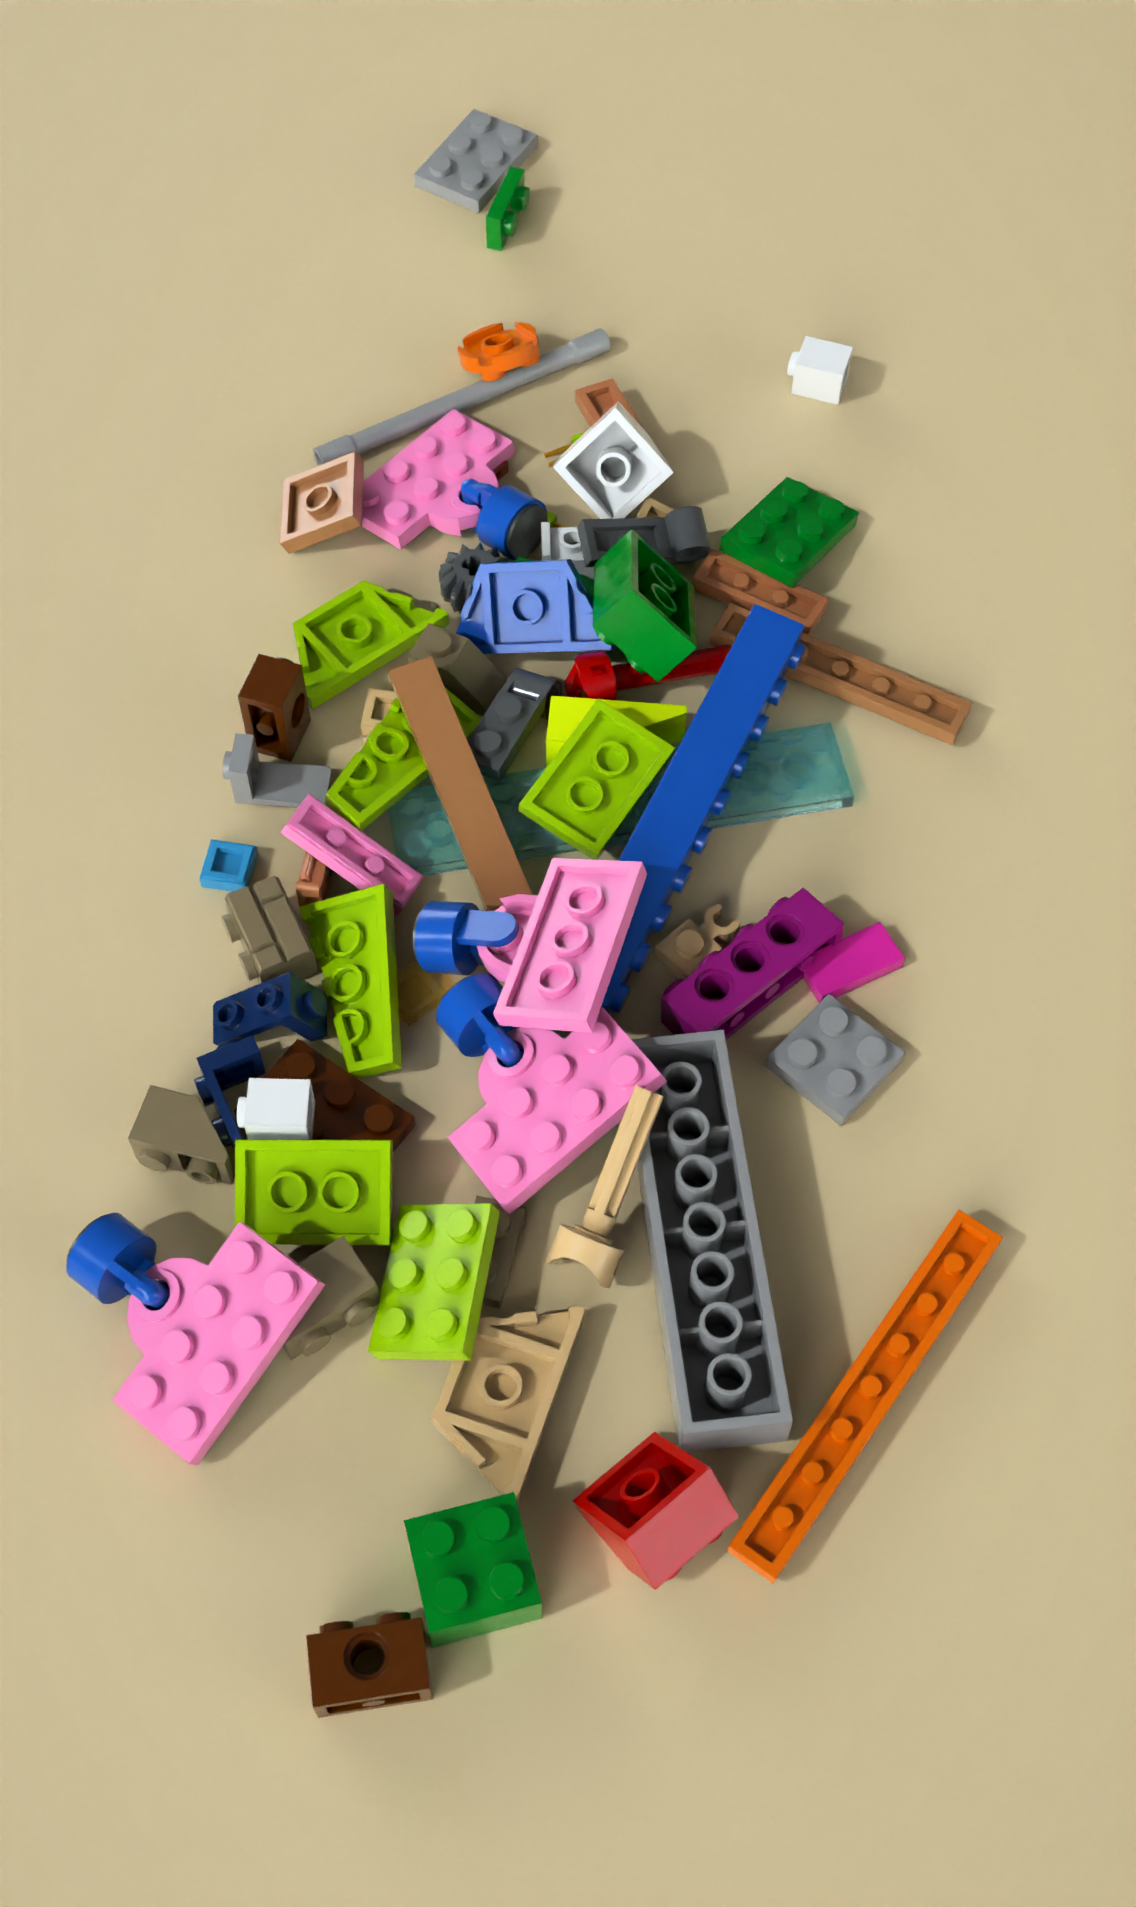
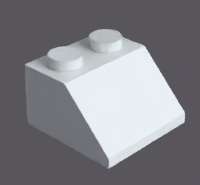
M619 401L556 460L553 466L600 519L625 518L674 473V470L647 432Z

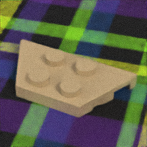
M581 1306L568 1307V1312L537 1315L536 1311L515 1313L513 1316L505 1319L497 1318L496 1316L481 1317L479 1319L472 1360H453L431 1416L432 1424L500 1495L514 1492L517 1505L585 1318L586 1308Z

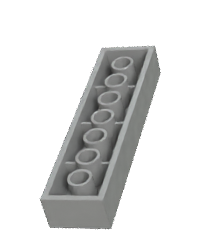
M724 1030L631 1039L667 1081L654 1092L664 1096L637 1164L678 1447L687 1453L785 1442L788 1439L793 1418Z

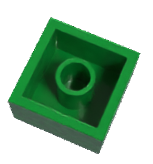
M514 1492L404 1520L432 1648L542 1619V1602Z

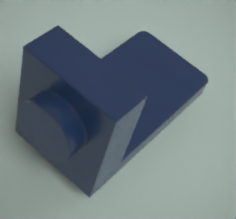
M287 972L218 1000L213 1005V1043L219 1046L228 1040H242L280 1025L311 1042L327 1037L329 1006L325 992L295 974Z
M253 1035L242 1040H228L219 1045L216 1050L197 1057L202 1076L194 1079L196 1088L204 1107L214 1104L219 1117L211 1120L212 1125L224 1148L232 1145L234 1152L235 1140L242 1139L222 1091L244 1083L249 1078H256L266 1074L261 1053Z

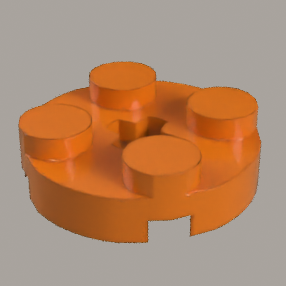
M514 322L516 330H504L502 323H498L471 332L462 339L464 348L460 346L457 348L462 368L471 373H480L483 381H495L504 377L507 370L536 364L540 360L536 329L527 323Z

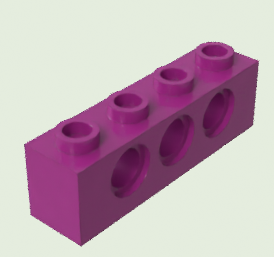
M804 887L790 898L782 897L771 907L766 917L755 925L750 923L744 926L730 945L721 952L713 951L708 954L694 973L685 980L681 978L675 980L666 988L661 998V1023L674 1035L724 1030L725 1039H728L804 978V970L814 961L813 952L830 944L834 947L839 944L842 939L844 923ZM785 940L791 942V944H781L776 941ZM750 967L756 969L757 971L746 972L743 971L742 968ZM708 995H717L722 997V999L710 1000L705 997Z

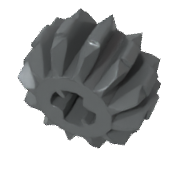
M480 542L476 549H469L462 544L459 553L448 552L445 563L441 564V569L439 570V582L441 583V595L444 601L451 603L454 612L462 610L465 601L471 596L473 591L472 583L480 564L508 562V558L500 557L497 547L485 551Z

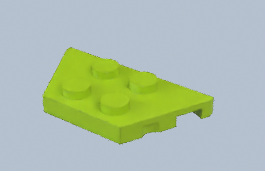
M363 580L295 621L293 629L300 665H302L309 707L314 710L413 648L428 623L442 629L449 625V614L439 607L434 612L417 607L413 603V598L398 592H387L383 587Z

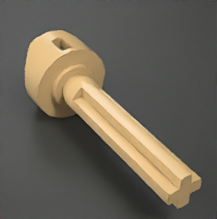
M635 1085L585 1212L582 1226L575 1224L573 1228L560 1224L545 1263L556 1264L565 1259L577 1260L590 1269L601 1287H611L625 1249L613 1244V1239L608 1237V1234L612 1231L664 1096Z

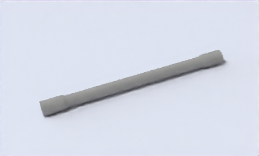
M602 328L580 336L560 348L541 355L540 360L534 365L519 366L505 371V376L499 380H481L355 434L344 435L313 448L315 461L319 466L354 451L360 455L431 425L452 409L458 412L464 411L570 365L580 364L610 351L609 338Z

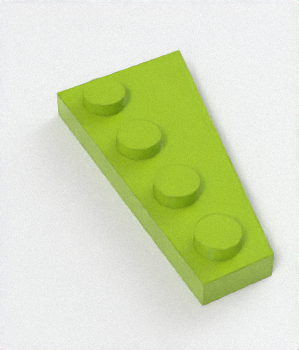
M445 688L468 741L482 718ZM397 697L391 703L390 710L383 720L377 723L370 732L365 745L359 753H355L325 796L324 805L360 831L429 776Z
M385 884L300 906L303 921L308 924L312 939L309 940L315 958L320 962L324 979L321 980L326 997L331 1000L335 1017L333 1022L348 1072L360 1079L401 1069L402 1056L393 891Z

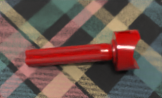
M728 645L695 650L659 682L653 679L647 672L644 674L639 673L629 662L612 666L609 657L602 650L581 653L575 658V664L564 681L567 697L616 700V691L717 674L730 649ZM582 691H584L588 696L582 697Z

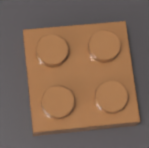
M355 451L283 480L279 544L289 554L362 526L364 461Z

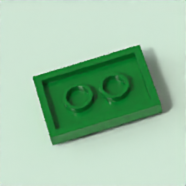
M786 477L722 536L719 551L793 588L856 526L859 512L845 506L839 500L831 499L807 487V485L800 481Z

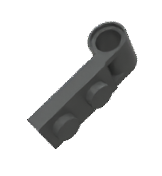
M697 506L675 509L665 517L583 519L577 526L585 567H595V563L631 529L669 563L694 562L705 558L711 553L703 510Z
M520 668L515 669L511 673L468 740L483 776L502 781L540 718L549 719L551 696H562V684L560 681Z

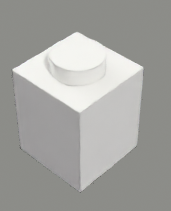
M805 336L800 352H792L788 365L787 375L793 376L791 394L838 405L848 378L853 347Z
M249 1078L247 1097H239L237 1103L238 1127L245 1128L248 1139H312L315 1097L311 1080Z

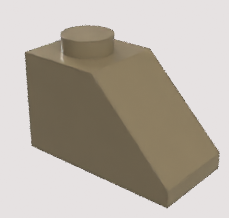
M429 623L408 655L409 663L432 656L445 688L476 714L484 716L499 690L503 688L508 680L469 638Z

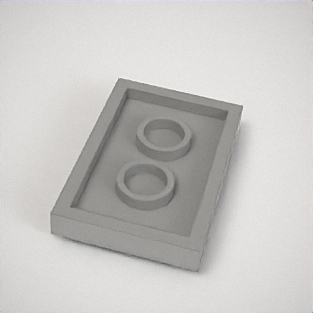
M473 109L414 173L415 187L480 213L498 192L509 167L519 168L538 147L537 134Z

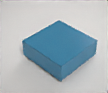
M211 839L199 877L201 887L232 892L246 886L249 887L258 858L257 846Z

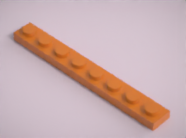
M958 1209L729 1544L727 1552L772 1584L775 1583L999 1247L1003 1239L1002 1236Z

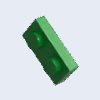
M509 167L486 215V243L489 249L502 251L508 236L513 237L515 234L520 210L525 211L527 208L530 189L525 187V169Z

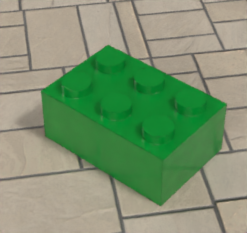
M631 529L595 563L594 631L604 643L608 645L615 644L623 651L628 662L636 671L641 674L647 672L653 679L659 682L697 648L694 585Z

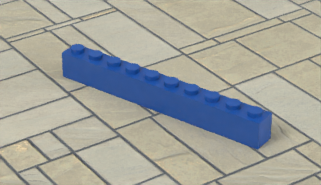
M753 605L618 860L643 862L647 877L601 1006L609 1015L612 1010L620 1013L631 990V987L626 985V982L632 970L639 973L642 971L652 949V946L646 944L652 931L655 930L661 933L672 910V906L667 905L673 891L681 894L692 872V867L687 864L693 852L701 855L712 832V829L707 827L712 815L720 817L724 812L732 792L726 789L731 778L740 779L751 756L750 753L745 752L751 740L755 742L761 740L770 717L764 715L770 704L778 706L788 685V681L783 679L788 668L796 671L805 653L806 645L800 643L805 625L760 605Z

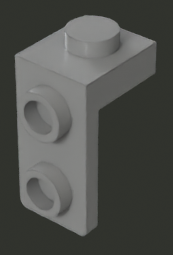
M235 733L232 752L226 751L223 758L224 779H230L235 803L299 807L309 793L324 804L326 793L331 786L332 770L329 766L259 761L253 734Z

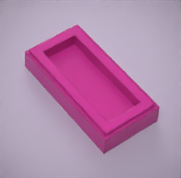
M878 922L841 939V942L835 947L830 944L813 952L814 961L804 970L803 979L820 1003L828 994L834 998L839 997L903 967L905 957L881 922Z

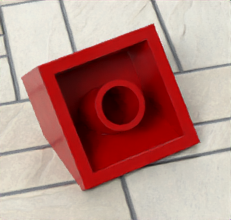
M656 1432L648 1436L572 1500L577 1510L626 1568L654 1590L659 1588L665 1581L675 1577L689 1560L705 1546L716 1541L723 1531L739 1518L712 1469Z

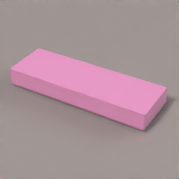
M309 793L280 832L360 890L385 884L393 891L394 915L396 916L405 907L424 878L419 872Z

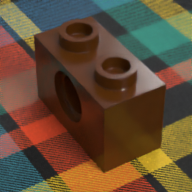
M258 654L238 695L246 734L254 735L258 753L292 762L311 721L302 665L286 658H274Z
M393 1612L377 1617V1624L354 1628L352 1621H336L320 1626V1633L306 1635L312 1705L318 1718L433 1700L422 1618L411 1619L408 1612ZM367 1649L381 1651L385 1655V1660L380 1670L376 1673L362 1675L354 1670V1662L361 1652Z

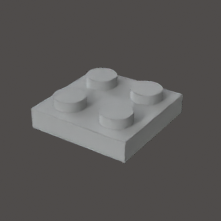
M828 994L767 1056L765 1067L842 1126L900 1065L906 1052L832 995Z

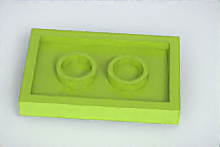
M598 698L519 803V812L592 860H598L671 760L675 747Z
M235 1140L234 1229L241 1222L248 1225L272 1244L329 1245L341 1236H344L350 1245L392 1244L393 1140Z
M492 1203L400 1205L368 1352L375 1358L396 1360H472L500 1211Z

